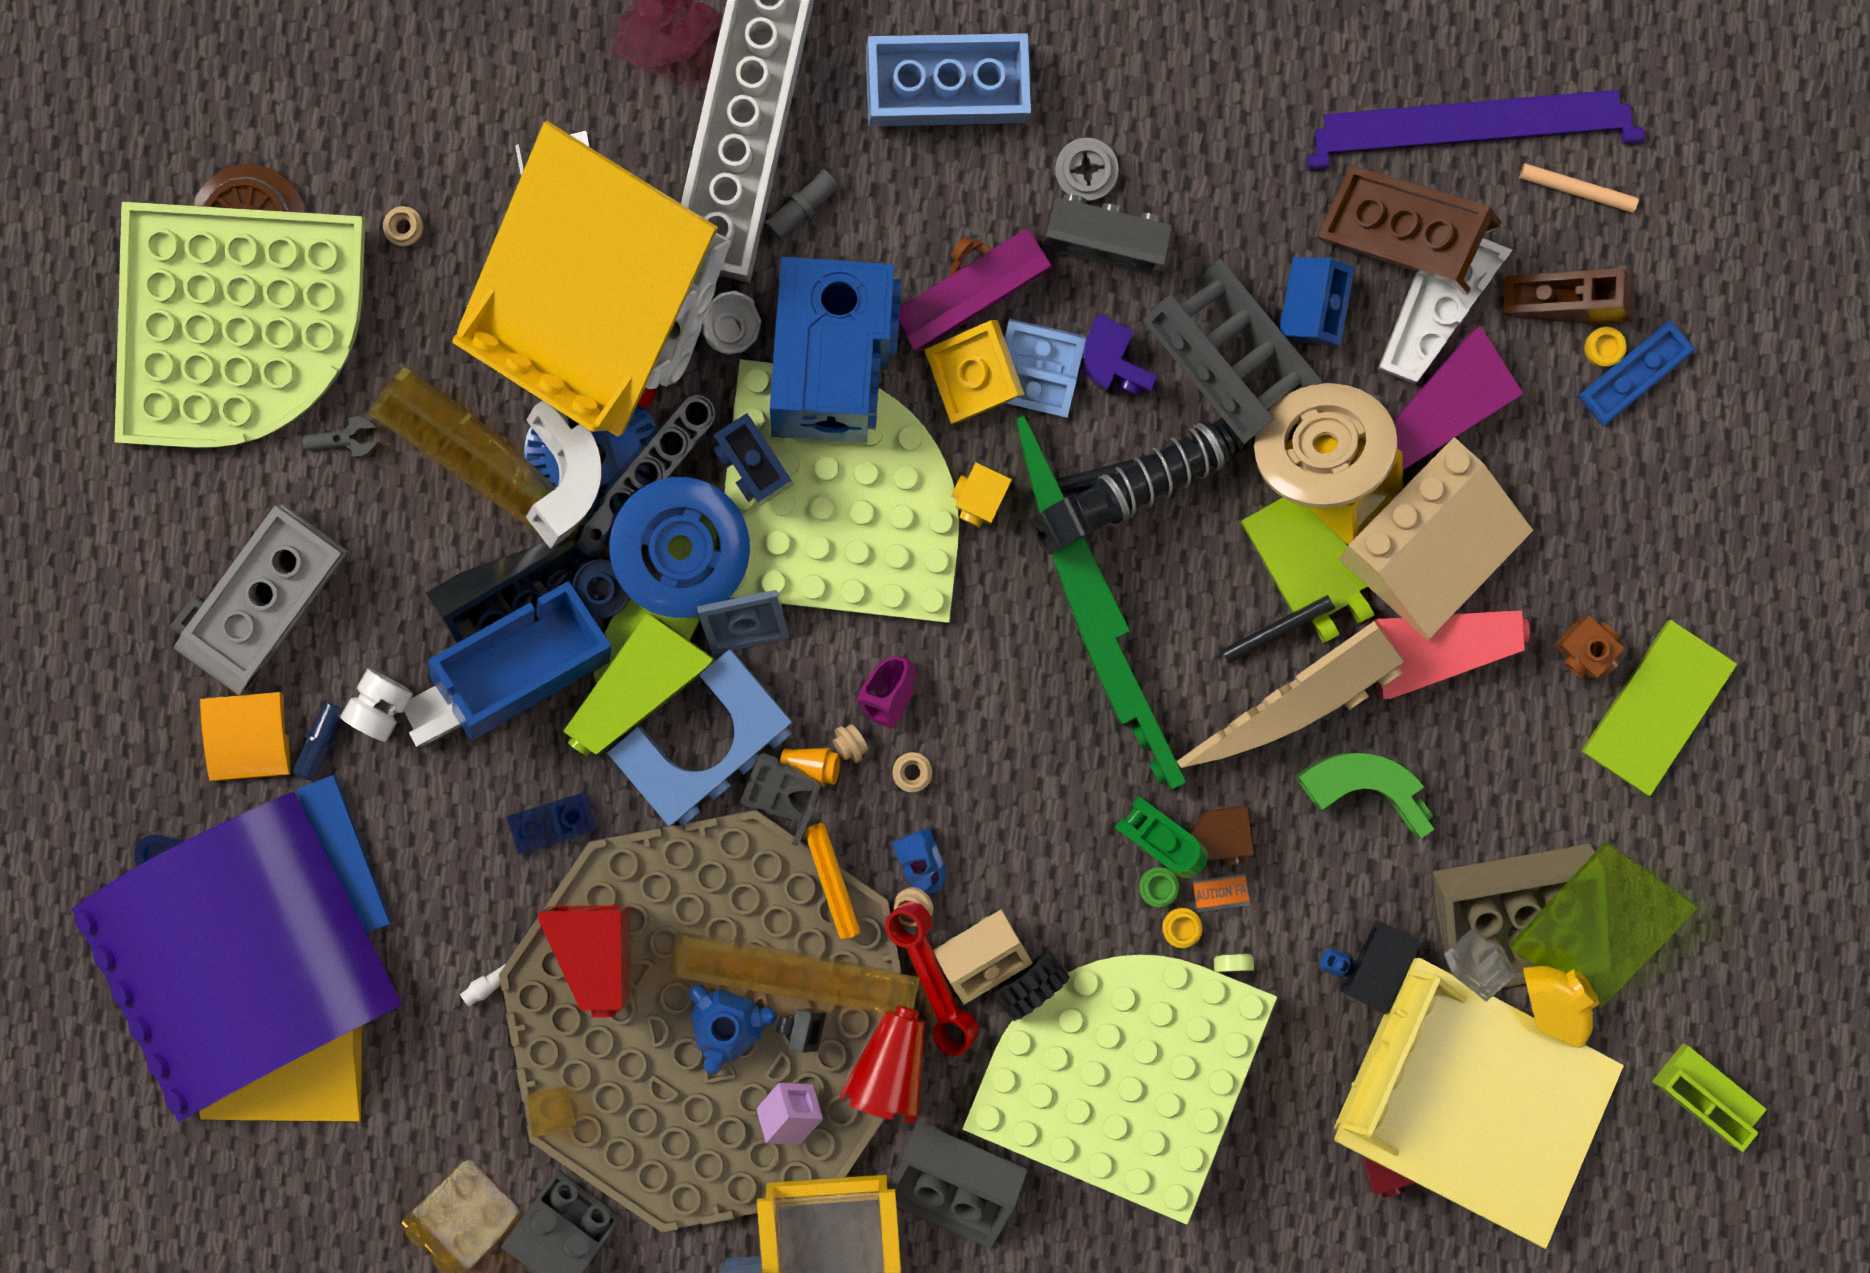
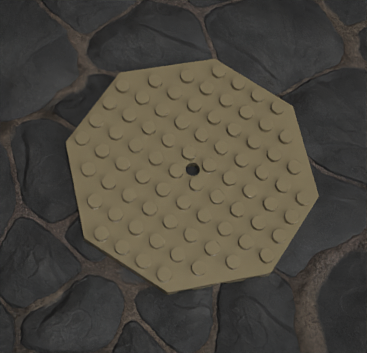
M758 810L689 822L683 827L679 824L590 841L544 909L549 906L630 905L631 1002L621 1012H617L615 1017H591V1010H580L538 918L499 973L501 990L504 993L507 1009L506 1017L511 1044L514 1047L518 1068L516 1071L522 1102H524L528 1122L527 1130L530 1143L662 1233L697 1224L705 1225L731 1220L734 1217L758 1214L757 1199L765 1198L766 1185L770 1182L846 1177L884 1121V1118L850 1107L851 1098L843 1102L839 1098L844 1084L886 1010L895 1011L896 1005L908 1007L897 945L888 937L885 928L886 919L891 914L888 899L839 866L860 928V933L857 936L841 940L809 845L800 840L798 846L793 845L794 835ZM696 984L703 985L709 992L721 989L754 1000L755 1006L758 1005L759 1009L770 1007L777 1014L776 1021L772 1025L763 1027V1031L760 1032L761 1038L734 1062L728 1060L727 1063H723L721 1070L717 1074H709L705 1071L704 1061L706 1057L702 1055L703 1051L698 1050L691 1017V1013L695 1010L693 1007L696 1004L689 996L690 988ZM807 1008L827 1012L819 1049L816 1052L801 1053L790 1050L788 1047L791 1036L776 1032L779 1016H795L797 1009ZM778 1083L813 1084L823 1120L801 1144H766L757 1114V1107ZM797 1205L778 1206V1209H779V1210L788 1209V1208H790L791 1206H797Z

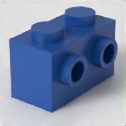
M1293 257L1288 277L1284 310L1281 315L1280 331L1287 339L1301 344L1341 346L1355 268L1332 258Z

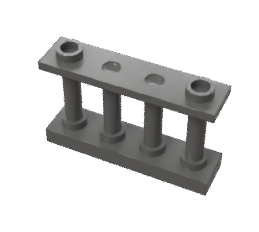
M1219 259L1197 280L1203 288L1181 305L1172 295H1169L1142 321L1245 444L1274 420L1267 411L1288 393L1310 385H1318L1322 380L1240 283L1235 274ZM1214 301L1228 320L1205 336L1190 317ZM1239 332L1253 348V351L1231 367L1216 348ZM1264 362L1279 381L1256 398L1241 379Z

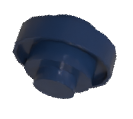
M609 559L592 560L583 565L575 574L572 587L591 616L598 618L614 616L623 611L630 602L631 598L618 583Z

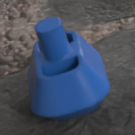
M1327 949L1320 961L1323 971L1339 977L1347 976L1353 965L1350 955L1335 949Z

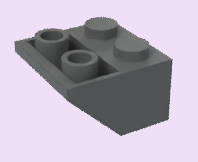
M557 1170L501 1248L535 1273H583L622 1217Z

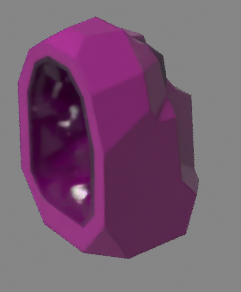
M899 656L885 659L874 668L861 687L857 702L864 715L875 723L892 728L903 718L904 709L914 694L913 685L917 675L915 665L909 659Z

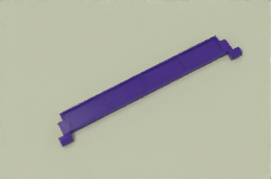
M1619 90L1323 114L1324 129L1315 130L1316 154L1307 155L1308 170L1329 169L1328 154L1621 130L1622 144L1643 143L1644 129L1643 127H1633L1630 103L1620 104Z

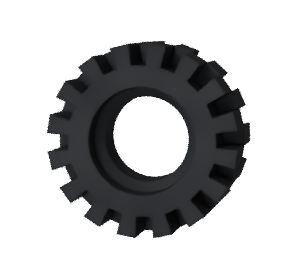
M1051 951L1044 952L1032 961V965L1008 978L994 993L993 996L1013 1021L1020 1020L1026 1014L1028 1015L1033 1012L1036 1007L1044 1004V1001L1054 996V993L1059 991L1068 982L1069 974Z

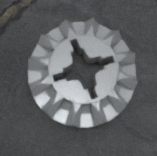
M1080 138L1067 144L1059 153L1055 166V176L1061 190L1067 194L1081 196L1089 202L1106 196L1116 183L1119 171L1118 161L1112 149L1104 142L1094 138ZM1083 154H1086L1090 166L1104 168L1092 173L1090 186H1087V181L1084 180L1082 174L1070 173L1081 167Z

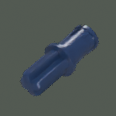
M326 701L323 702L322 709L310 733L306 732L304 735L307 740L293 768L295 775L309 781L315 780L329 748L334 749L335 744L332 742L342 721L340 716L344 709Z

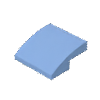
M1009 318L1005 342L1025 395L1011 400L1007 404L1068 418L1086 336Z

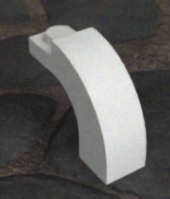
M541 401L533 407L527 422L554 455L559 468V484L554 491L533 504L526 518L551 549L578 527L591 508L599 490L601 460L597 444L590 430L580 424L571 430L565 414L546 402Z

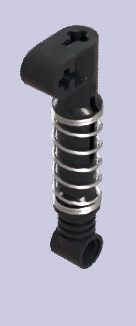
M1222 417L1212 423L1208 421L1197 423L1193 428H1189L1190 438L1184 437L1178 441L1175 438H1171V445L1159 451L1153 447L1150 457L1142 461L1135 457V465L1124 471L1116 467L1115 476L1110 477L1103 474L1093 482L1089 490L1083 491L1077 496L1076 494L1070 495L1043 510L1031 520L1033 532L1044 551L1052 555L1091 534L1096 529L1102 528L1109 522L1118 524L1125 522L1128 518H1133L1137 507L1151 508L1154 498L1157 496L1169 498L1172 490L1177 486L1188 488L1192 478H1206L1209 473V467L1215 471L1223 469V467L1229 464L1231 457L1242 452L1243 449H1248L1251 445H1255V436L1244 444Z

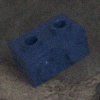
M748 413L714 434V437L720 444L714 448V451L726 469L732 465L741 476V479L735 483L748 502L756 499L759 505L762 506L794 485Z

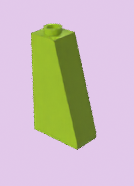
M646 613L563 732L571 737L568 744L585 756H588L590 752L596 755L602 754L699 677L716 659L654 615Z

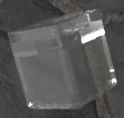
M1475 929L1469 930L1444 953L1454 977L1486 1002L1516 976L1506 954Z

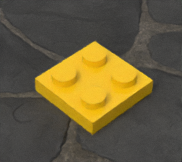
M990 320L924 349L951 424L962 422L1025 395L998 320Z

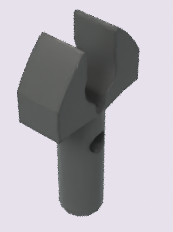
M361 416L348 417L349 425L343 431L303 436L302 444L307 451L346 446L352 451V457H367L380 443L372 441L362 444L352 439V437L356 436L363 429L373 430L378 429V427Z

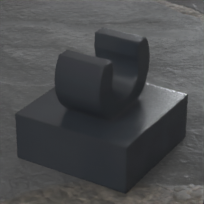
M807 1008L797 1009L795 1016H779L776 1032L791 1036L788 1049L801 1053L816 1052L819 1049L827 1012Z

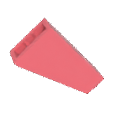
M1522 610L1453 614L1428 641L1402 617L1372 620V622H1376L1405 661L1398 667L1402 674L1384 687L1378 681L1376 682L1377 699L1394 698L1524 651V642H1529L1530 639L1528 619H1523Z

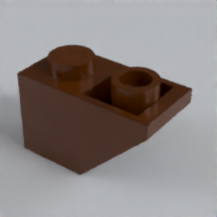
M1247 806L1205 810L1188 831L1206 847L1208 853L1207 861L1220 859L1221 866L1245 863L1244 856L1254 855Z

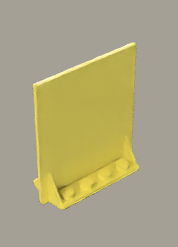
M1415 958L1387 1013L1384 1014L1355 1081L1351 1083L1352 1088L1334 1126V1130L1337 1131L1334 1139L1337 1143L1546 1249L1624 1065L1586 1045L1583 1048H1578L1541 1032L1536 1025L1535 1018L1421 958Z

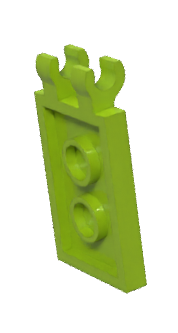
M1281 498L1241 521L1244 530L1292 613L1326 595H1329L1332 599L1335 609L1310 621L1322 643H1326L1340 635L1328 615L1347 605L1357 624L1374 616L1370 605L1360 593L1362 589L1368 586L1339 560L1347 548L1345 541L1307 506Z

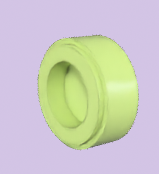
M1251 954L1221 955L1213 958L1215 972L1254 970V958Z

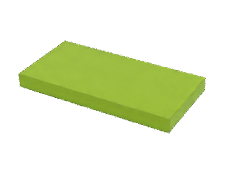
M1667 620L1581 750V753L1644 795L1651 796L1737 666V663L1674 621Z

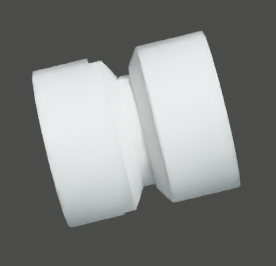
M367 668L357 686L360 695L350 698L340 718L357 730L377 740L386 742L397 724L394 718L395 713H403L414 693L391 678Z

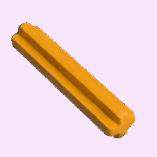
M818 823L805 829V835L839 938L846 940L855 937L860 933V928L826 825Z

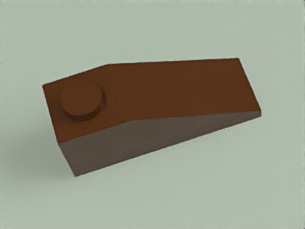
M1625 268L1505 276L1503 314L1512 317L1586 324L1633 322L1635 284Z

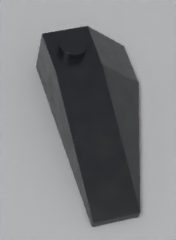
M576 532L571 533L551 549L546 543L460 572L426 592L456 644L528 603H531L535 609L534 623L539 621L537 617V598L568 581L572 586L575 574L586 563L594 560L593 556L588 557L574 546Z

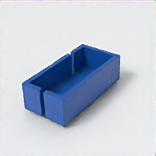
M569 581L537 598V617L539 621L534 623L535 609L531 603H528L428 659L429 677L447 705L452 703V712L471 741L610 662L611 644Z

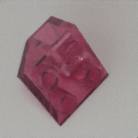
M636 0L622 15L611 51L645 70L689 59L722 25L723 15L714 11L708 4L696 0Z

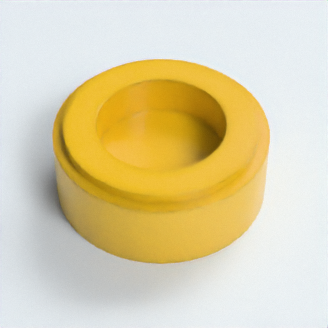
M1612 327L1596 329L1587 337L1584 345L1588 360L1592 364L1603 368L1620 362L1627 348L1626 340L1622 333Z

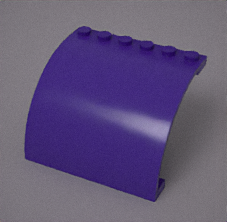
M294 791L235 816L174 846L113 880L72 908L76 926L85 935L93 951V959L96 965L103 971L111 987V995L114 1001L120 1005L129 1023V1031L132 1037L138 1041L147 1059V1067L150 1073L156 1077L165 1095V1103L168 1109L174 1113L178 1122L196 1114L276 1069L368 1022L382 1017L402 1005Z

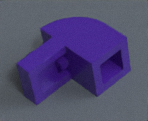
M1097 314L1085 341L1082 354L1083 366L1088 378L1097 388L1104 392L1107 391L1113 378L1119 381L1117 387L1126 393L1139 397L1141 391L1149 394L1157 375L1121 359L1134 330Z

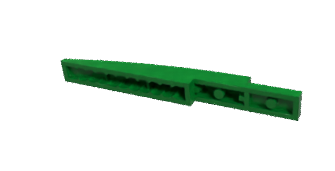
M1022 416L1016 420V427L1030 486L1039 514L1065 498L1025 417ZM1083 537L1051 555L1064 595L1092 666L1119 724L1135 719L1137 725L1131 728L1140 748L1149 747L1155 761L1149 763V766L1159 785L1166 782L1169 789H1174L1186 783L1116 640L1117 637L1130 630Z

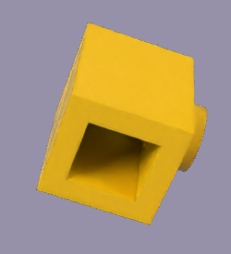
M975 462L969 477L961 475L951 497L957 499L955 508L961 511L959 518L978 528L981 527L983 522L991 525L1012 479Z

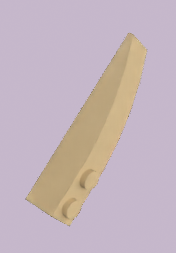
M1372 622L1295 676V680L1290 684L1287 683L1271 693L1260 705L1246 711L1231 722L1230 726L1220 730L1176 762L1183 768L1226 758L1268 744L1300 730L1344 704L1351 710L1369 697L1365 691L1368 687L1377 681L1384 687L1401 675L1402 672L1398 667L1405 661L1376 622Z

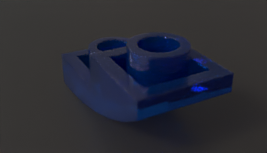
M585 792L506 816L517 855L597 830Z

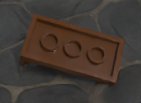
M1350 165L1317 237L1324 243L1452 283L1463 295H1468L1471 288L1464 279L1484 235L1498 229L1502 221L1489 206Z

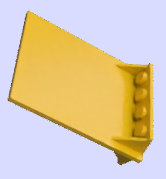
M546 121L539 132L457 329V335L453 337L452 342L592 432L609 431L615 436H620L624 434L718 227L549 121Z

